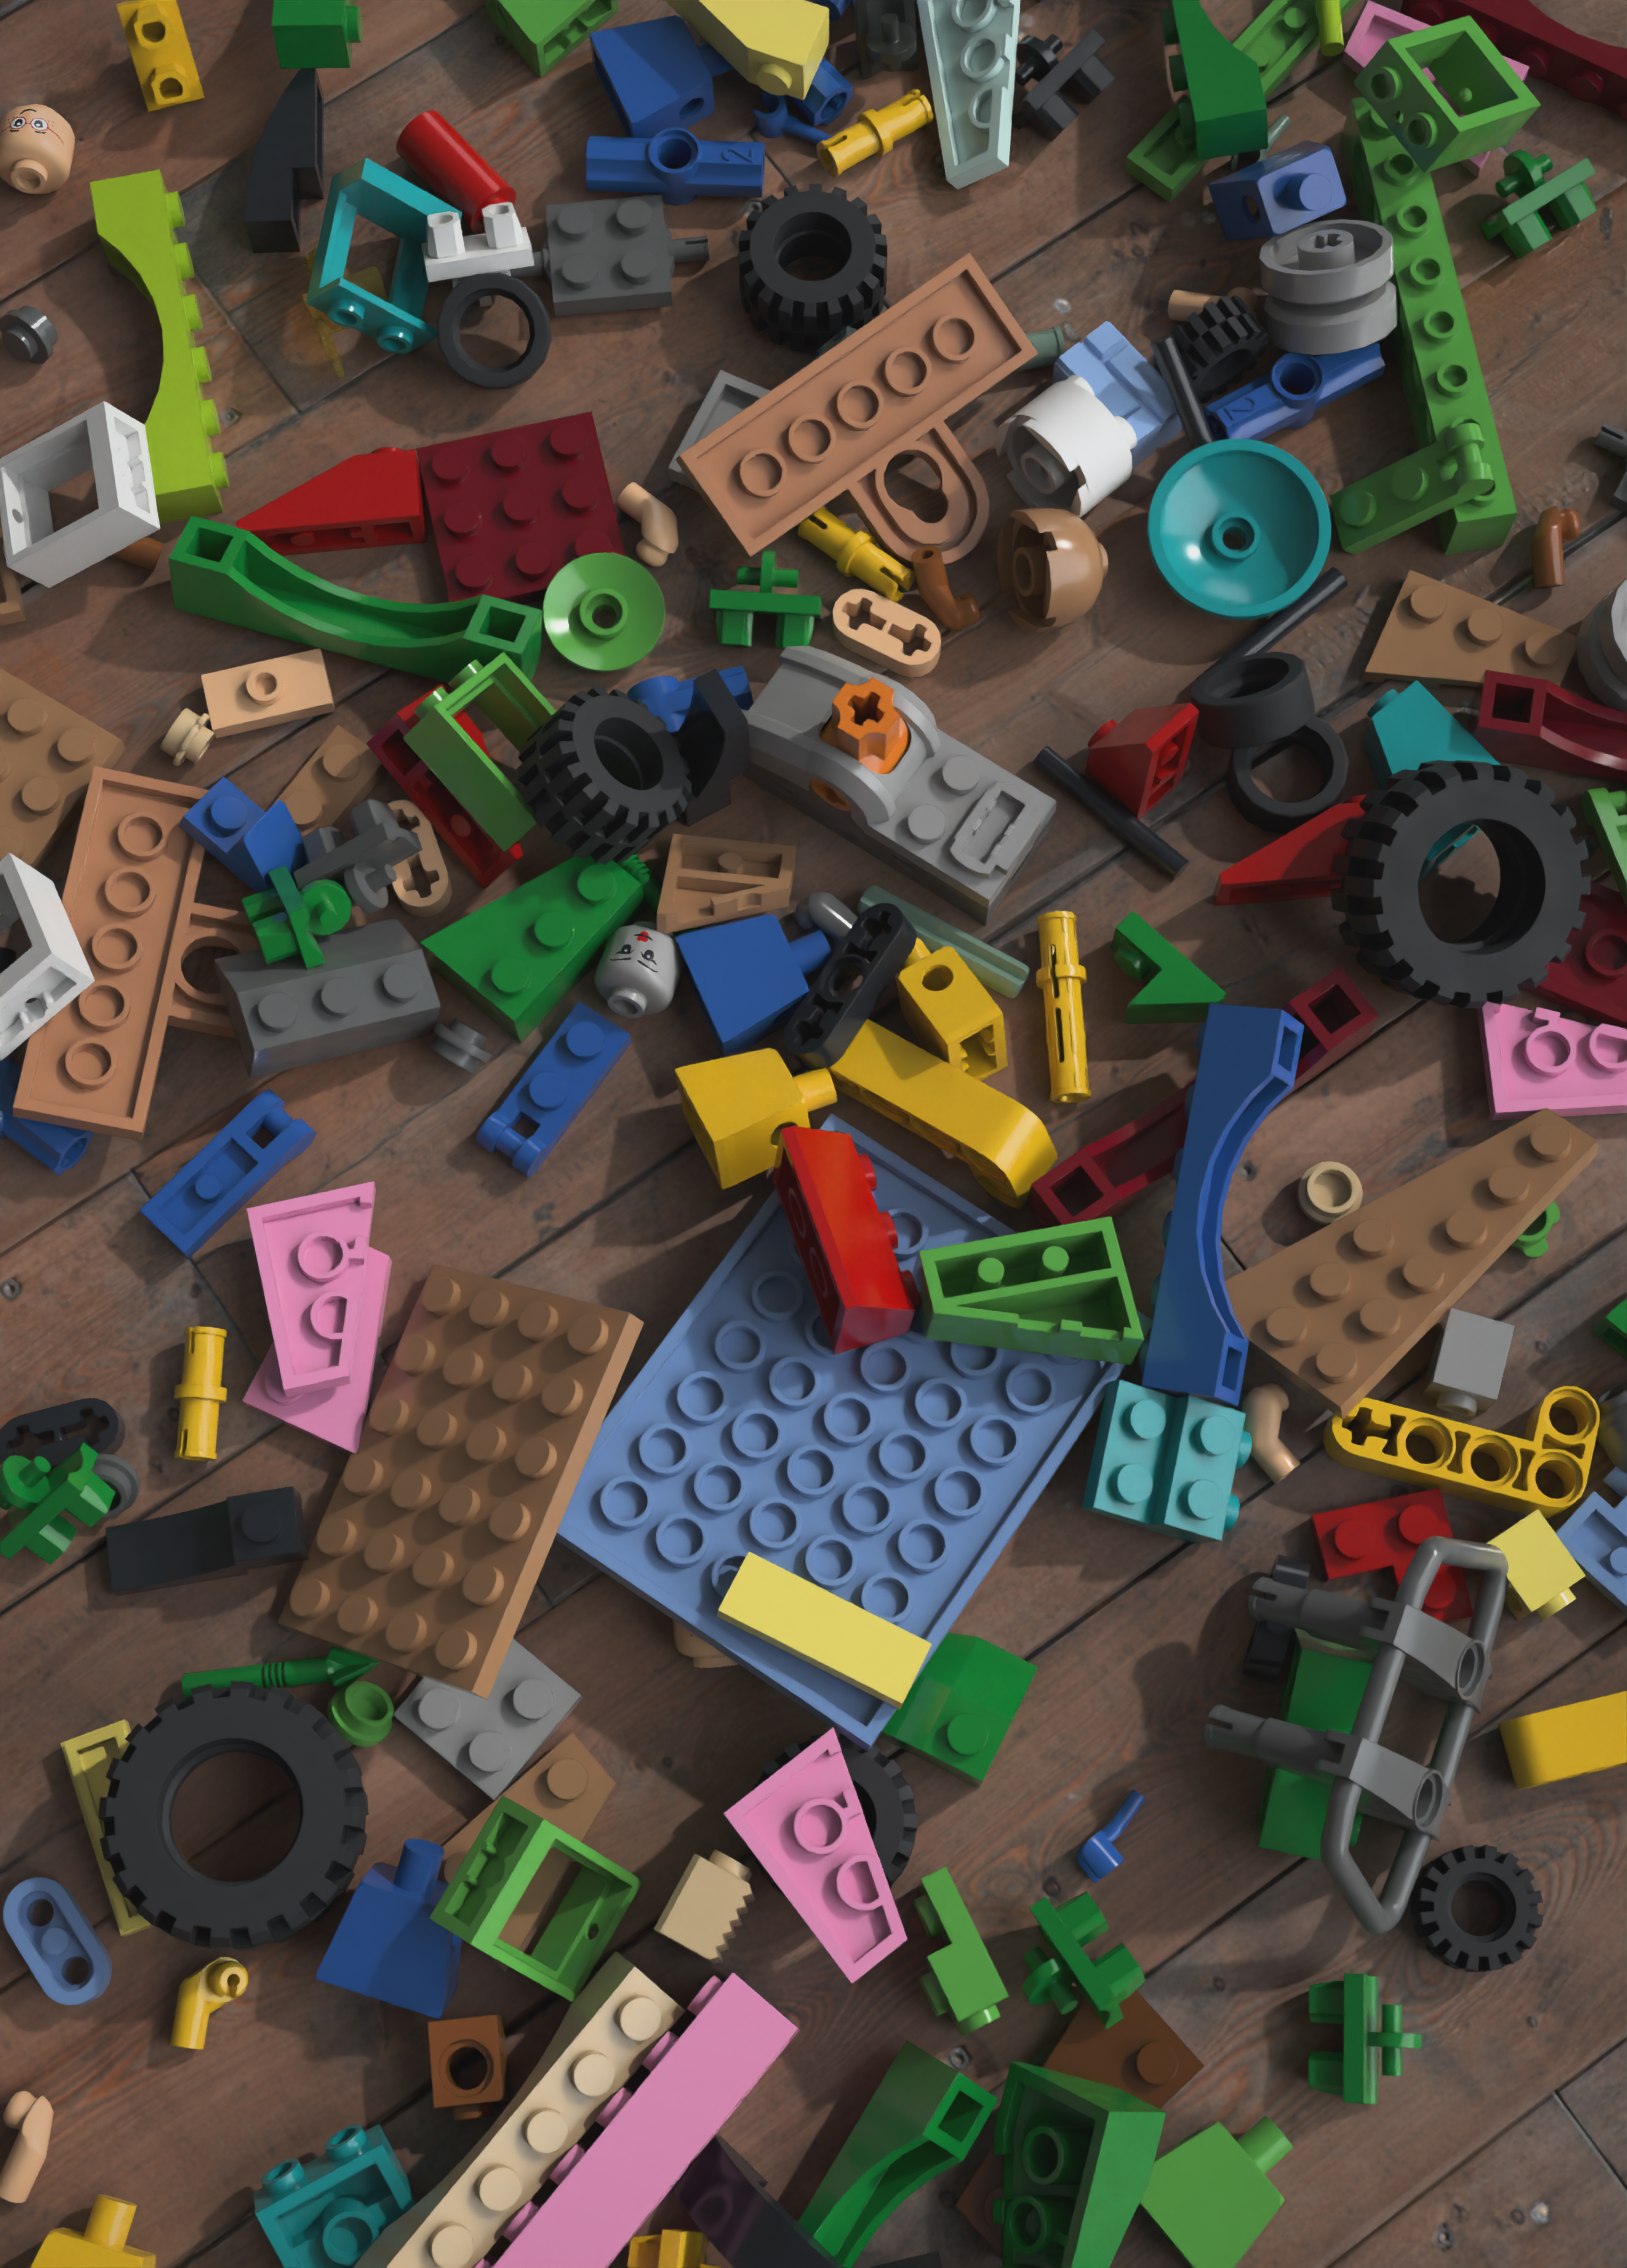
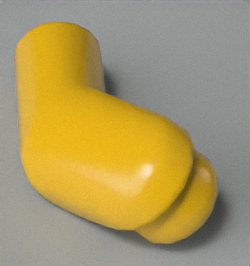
M230 1957L216 1958L181 1982L178 1990L170 2046L204 2049L209 2014L241 1996L247 1988L248 1973L241 1963Z

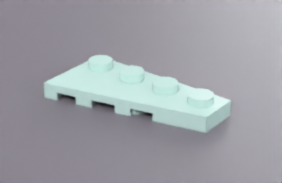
M917 0L946 180L957 190L1009 167L1020 0Z

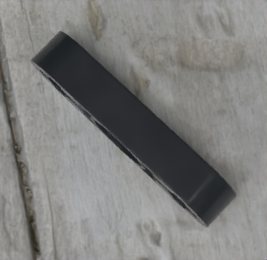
M880 903L873 905L857 918L787 1023L783 1034L784 1045L804 1068L808 1070L829 1068L843 1056L912 952L917 939L916 930L894 904ZM854 976H863L861 985L854 993L847 997H838V991L845 981Z

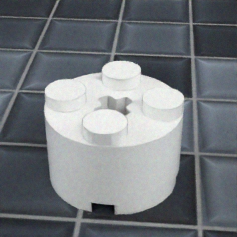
M1071 375L1065 381L1056 382L1002 423L997 428L995 434V449L998 458L1007 452L1014 468L1006 474V477L1016 493L1030 508L1064 509L1078 515L1080 518L1129 479L1132 472V455L1130 450L1137 445L1136 433L1132 426L1124 418L1113 416L1106 406L1095 397L1089 383L1078 375Z

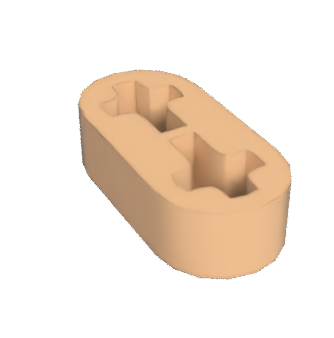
M865 589L850 590L842 594L835 602L832 611L833 634L838 643L846 649L895 673L910 678L922 677L930 673L938 664L941 651L940 632L936 625L928 618ZM862 610L870 613L871 625L862 623L857 630L849 627L848 615L857 617ZM915 636L924 639V651L916 650L912 656L903 654V642L911 643Z
M408 800L392 801L388 805L397 822L406 820L408 825L413 828L411 832L417 833L422 847V851L392 867L397 876V880L392 882L393 888L401 906L411 915L418 917L434 916L443 911L449 904L452 896V885L431 823L414 802ZM420 865L423 866L429 882H434L431 884L432 894L420 898L416 890H411L415 887L411 868Z

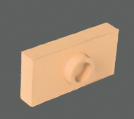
M321 648L201 675L211 727L216 738L336 711Z

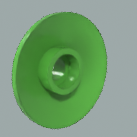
M593 553L571 561L552 579L543 602V621L550 642L563 658L587 671L611 673L636 665L654 649L661 637L665 623V604L658 583L641 564L620 554ZM606 610L613 613L616 617L615 623L608 628L598 627L593 622V617L599 611Z

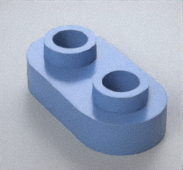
M35 1877L19 1883L9 1893L5 1901L3 1921L7 1932L48 1997L60 2004L80 2006L93 2002L104 1993L110 1983L112 1961L107 1949L71 1891L64 1884L56 1880ZM47 1900L53 1906V1918L47 1925L40 1927L33 1919V1911L38 1903ZM82 1957L88 1963L89 1973L83 1982L75 1984L68 1976V1968L74 1959Z

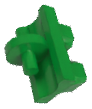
M1520 149L1507 155L1503 161L1505 177L1496 182L1495 188L1502 198L1515 193L1520 199L1479 225L1487 240L1501 233L1506 244L1516 257L1520 259L1552 239L1537 212L1539 208L1548 204L1563 232L1596 212L1597 209L1584 183V180L1596 173L1588 158L1583 159L1545 183L1543 174L1553 168L1552 160L1547 154L1544 153L1534 159L1529 153Z
M763 550L761 567L738 566L737 571L738 585L760 586V592L710 589L709 608L712 613H716L719 645L724 647L752 648L754 616L777 617L776 649L784 650L788 646H810L814 631V619L821 620V596L774 593L775 587L798 588L799 570L776 568V551Z
M286 865L268 871L273 888L241 899L252 933L258 941L266 963L270 964L299 953L307 969L324 964L322 952L313 934H333L342 929L349 921L352 908L351 900L346 891L335 881L323 879L309 883L299 892Z
M82 1442L47 1476L45 1475L51 1470V1466L41 1456H36L30 1461L25 1457L15 1455L8 1457L0 1464V1508L9 1510L14 1505L8 1515L11 1527L0 1538V1553L10 1560L18 1551L25 1547L51 1565L66 1551L77 1531L76 1527L58 1515L60 1512L66 1510L87 1527H92L107 1513L115 1491L91 1471L98 1456L96 1451Z
M1086 1891L1075 1896L1056 1908L1052 1906L1046 1896L1029 1907L1030 1912L1039 1923L1038 1931L1056 1958L1049 1960L1039 1946L1032 1948L1024 1955L1023 1959L1032 1971L1022 1986V1993L1028 2002L1032 2005H1041L1052 2000L1059 2012L1066 2014L1078 2004V2001L1069 1990V1987L1074 1982L1106 2029L1123 2019L1124 2017L1118 2004L1128 1998L1146 1980L1141 1967L1123 1943L1093 1963L1082 1949L1110 1929L1107 1920Z
M1344 1973V1981H1331L1310 1985L1309 2015L1311 2022L1344 2024V2052L1310 2051L1309 2088L1332 2095H1343V2103L1378 2104V2047H1381V2075L1402 2076V2048L1422 2049V2034L1402 2033V2005L1382 2004L1381 2032H1378V1977Z

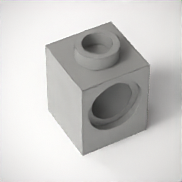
M1450 1308L1439 1322L1421 1395L1437 1399L1436 1406L1452 1414L1475 1416L1476 1411L1485 1413L1497 1401L1515 1326Z

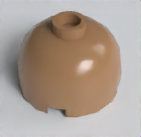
M1057 508L1015 510L1009 514V516L1015 519L1014 523L1002 525L997 547L998 580L1001 592L1013 586L1020 609L1008 610L1010 616L1022 631L1030 633L1056 630L1071 625L1092 609L1099 595L1103 579L1108 572L1106 550L1097 541L1093 531L1076 514Z

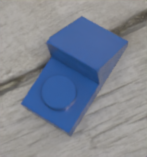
M224 776L183 816L179 825L256 893L273 888L268 871L286 865L295 885H297L293 872L307 865L302 835L287 806L279 799L265 812Z

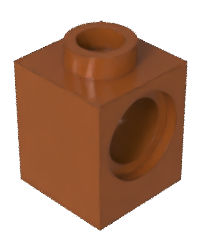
M496 2014L428 2022L434 2108L452 2107V2121L494 2116L493 2102L510 2100L504 2016ZM473 2047L484 2055L487 2061V2074L479 2086L469 2090L461 2087L455 2081L452 2074V2065L459 2052Z

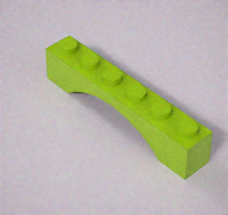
M160 169L90 182L97 232L109 263L131 280L152 304L162 327L164 361L160 385L147 421L144 424L159 524L189 519L191 515L200 517L222 513L223 506L220 489L229 488L230 484L222 451L213 453L211 436L220 435L221 430L213 398L204 400L202 383L212 382L205 347L195 346L193 331L203 330V324L196 295H187L184 280L194 278V271L187 243H178L176 228L186 226L178 191H167Z

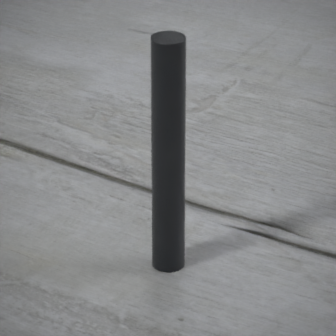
M1173 334L1150 343V346L1191 449L1194 450L1202 445L1214 442L1215 440Z
M1331 567L1315 580L1305 594L1296 602L1271 616L1200 674L1196 680L1214 667L1235 658L1267 652L1347 586V580L1337 568Z
M1046 746L1036 756L1033 766L1172 880H1176L1183 873L1190 862L1051 747Z

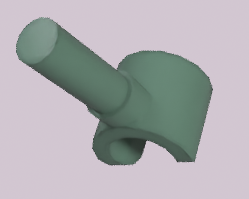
M1281 114L1268 128L1267 149L1231 155V169L1236 168L1238 162L1244 158H1253L1257 162L1265 159L1274 143L1291 125V119L1287 115Z

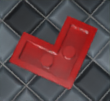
M1440 1487L1314 1514L1309 1518L1325 1583L1389 1569L1395 1594H1397L1406 1570L1422 1541L1431 1536L1453 1538ZM1440 1565L1425 1597L1421 1609L1422 1612L1445 1624H1452L1472 1618L1473 1608L1461 1567Z

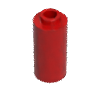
M429 110L421 113L410 121L401 132L396 144L397 154L443 202L462 212L461 221L474 234L486 233L482 214L483 208L488 205L511 202L514 206L516 201L515 190L438 111Z

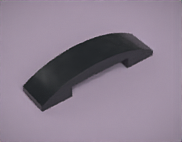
M714 2135L674 2189V2193L689 2216L733 2268H845L764 2189L768 2182L721 2136Z

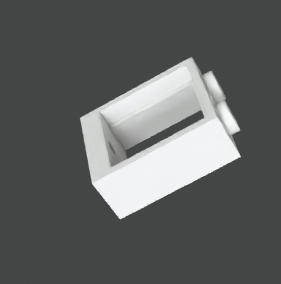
M103 401L0 459V517L4 540L3 553L8 568L50 588L160 529L144 424ZM93 468L99 509L54 533L48 492Z
M11 853L0 861V916L4 914L0 918V934L21 917L32 947L0 974V1061L95 981L53 881ZM30 998H37L32 1003H25Z

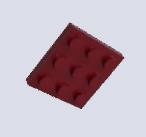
M592 411L416 448L449 602L462 601L482 594L521 605L542 601L552 579L571 561L584 555L603 552L626 556Z

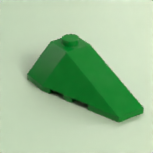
M948 1632L909 1690L901 1709H896L878 1737L980 1788L1038 1667L980 1637Z

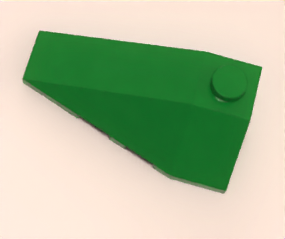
M1010 2062L994 2128V2155H1003V2199H993V2224H1003L1002 2266L999 2268H1109L1150 2181L1166 2112L1113 2086L1023 2062Z

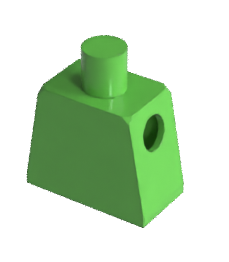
M485 0L491 19L540 78H543L589 37V34L594 33L619 11L618 0Z
M1266 2115L1237 2141L1219 2121H1211L1155 2156L1150 2181L1139 2206L1190 2268H1234L1285 2200L1265 2174L1293 2149V2146L1282 2131Z

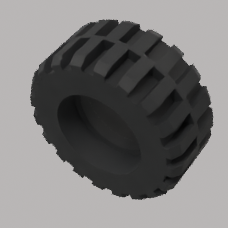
M1436 760L1420 763L1418 770L1403 769L1388 777L1386 785L1389 790L1372 789L1360 802V807L1366 812L1362 819L1348 818L1340 834L1342 838L1349 840L1345 854H1334L1331 867L1332 873L1341 874V889L1330 891L1332 910L1344 912L1347 921L1339 924L1338 930L1345 945L1360 948V951L1356 953L1355 960L1367 973L1381 976V983L1397 992L1445 1006L1449 1004L1460 1008H1482L1486 1002L1500 1005L1517 999L1520 993L1517 986L1534 989L1545 981L1549 973L1544 967L1549 962L1561 964L1571 951V945L1565 942L1570 931L1581 932L1587 913L1578 911L1581 894L1590 895L1591 875L1581 874L1580 861L1589 857L1584 838L1571 836L1569 830L1576 826V819L1567 805L1551 804L1555 799V792L1540 780L1527 779L1524 771L1510 766L1462 760ZM1461 823H1471L1478 826L1486 834L1496 851L1500 867L1499 892L1492 911L1478 929L1457 942L1446 943L1440 941L1432 933L1422 915L1418 899L1419 875L1423 862L1435 842L1451 828Z
M231 1681L230 1687L215 1688L210 1683L192 1688V1696L178 1702L170 1698L156 1707L155 1711L158 1715L144 1727L138 1723L125 1738L130 1744L121 1759L113 1757L105 1776L111 1780L107 1797H100L98 1816L100 1820L104 1821L105 1837L100 1839L104 1860L110 1862L115 1877L112 1879L122 1896L132 1902L138 1909L137 1913L153 1926L170 1934V1936L199 1947L218 1951L220 1949L248 1951L260 1949V1946L276 1941L282 1943L299 1935L298 1931L312 1921L317 1923L331 1910L330 1904L341 1891L345 1892L355 1876L353 1873L359 1855L364 1853L367 1834L365 1833L366 1815H369L367 1794L364 1791L361 1779L362 1773L347 1744L325 1716L308 1703L306 1705L294 1698L290 1692L274 1686L270 1689L256 1687L253 1682ZM231 1752L257 1754L280 1766L291 1779L300 1805L298 1832L285 1857L268 1872L256 1878L240 1882L214 1880L194 1870L179 1852L172 1832V1809L176 1795L184 1781L202 1763L213 1757Z

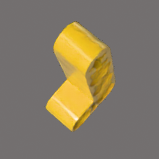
M869 1019L865 1021L843 1056L834 1065L827 1068L836 1089L966 1162L977 1182L992 1196L1012 1208L1021 1209L1028 1200L1031 1184L1045 1175L1058 1159V1154L1044 1124L1028 1108Z
M1563 1386L1554 1389L1531 1411L1524 1439L1378 1400L1363 1398L1343 1420L1333 1413L1323 1430V1444L1326 1452L1335 1462L1349 1468L1428 1489L1440 1487L1443 1493L1530 1515L1538 1509L1544 1518H1551L1561 1514L1574 1504L1584 1492L1600 1423V1411L1596 1401L1587 1391L1574 1386ZM1551 1408H1564L1575 1417L1577 1422V1432L1575 1435H1564L1552 1426L1549 1419ZM1352 1420L1361 1422V1433L1368 1436L1361 1445L1351 1442L1352 1432L1346 1429ZM1390 1428H1393L1395 1433L1387 1446V1454H1384L1382 1449L1388 1440L1382 1437ZM1412 1435L1427 1438L1433 1444L1436 1451L1435 1462L1421 1464L1414 1461L1407 1452L1406 1438ZM1483 1452L1491 1455L1497 1461L1500 1469L1497 1481H1485L1473 1472L1471 1467L1472 1453ZM1547 1469L1555 1472L1561 1478L1564 1485L1562 1498H1549L1538 1489L1536 1484L1537 1470Z
M1627 1691L1498 1723L1517 1790L1627 1764Z

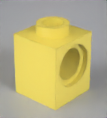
M1538 1509L1486 1543L1500 1548L1507 1558L1509 1567L1506 1577L1509 1584L1504 1602L1518 1621L1534 1610L1544 1621L1576 1599L1569 1587L1586 1575Z

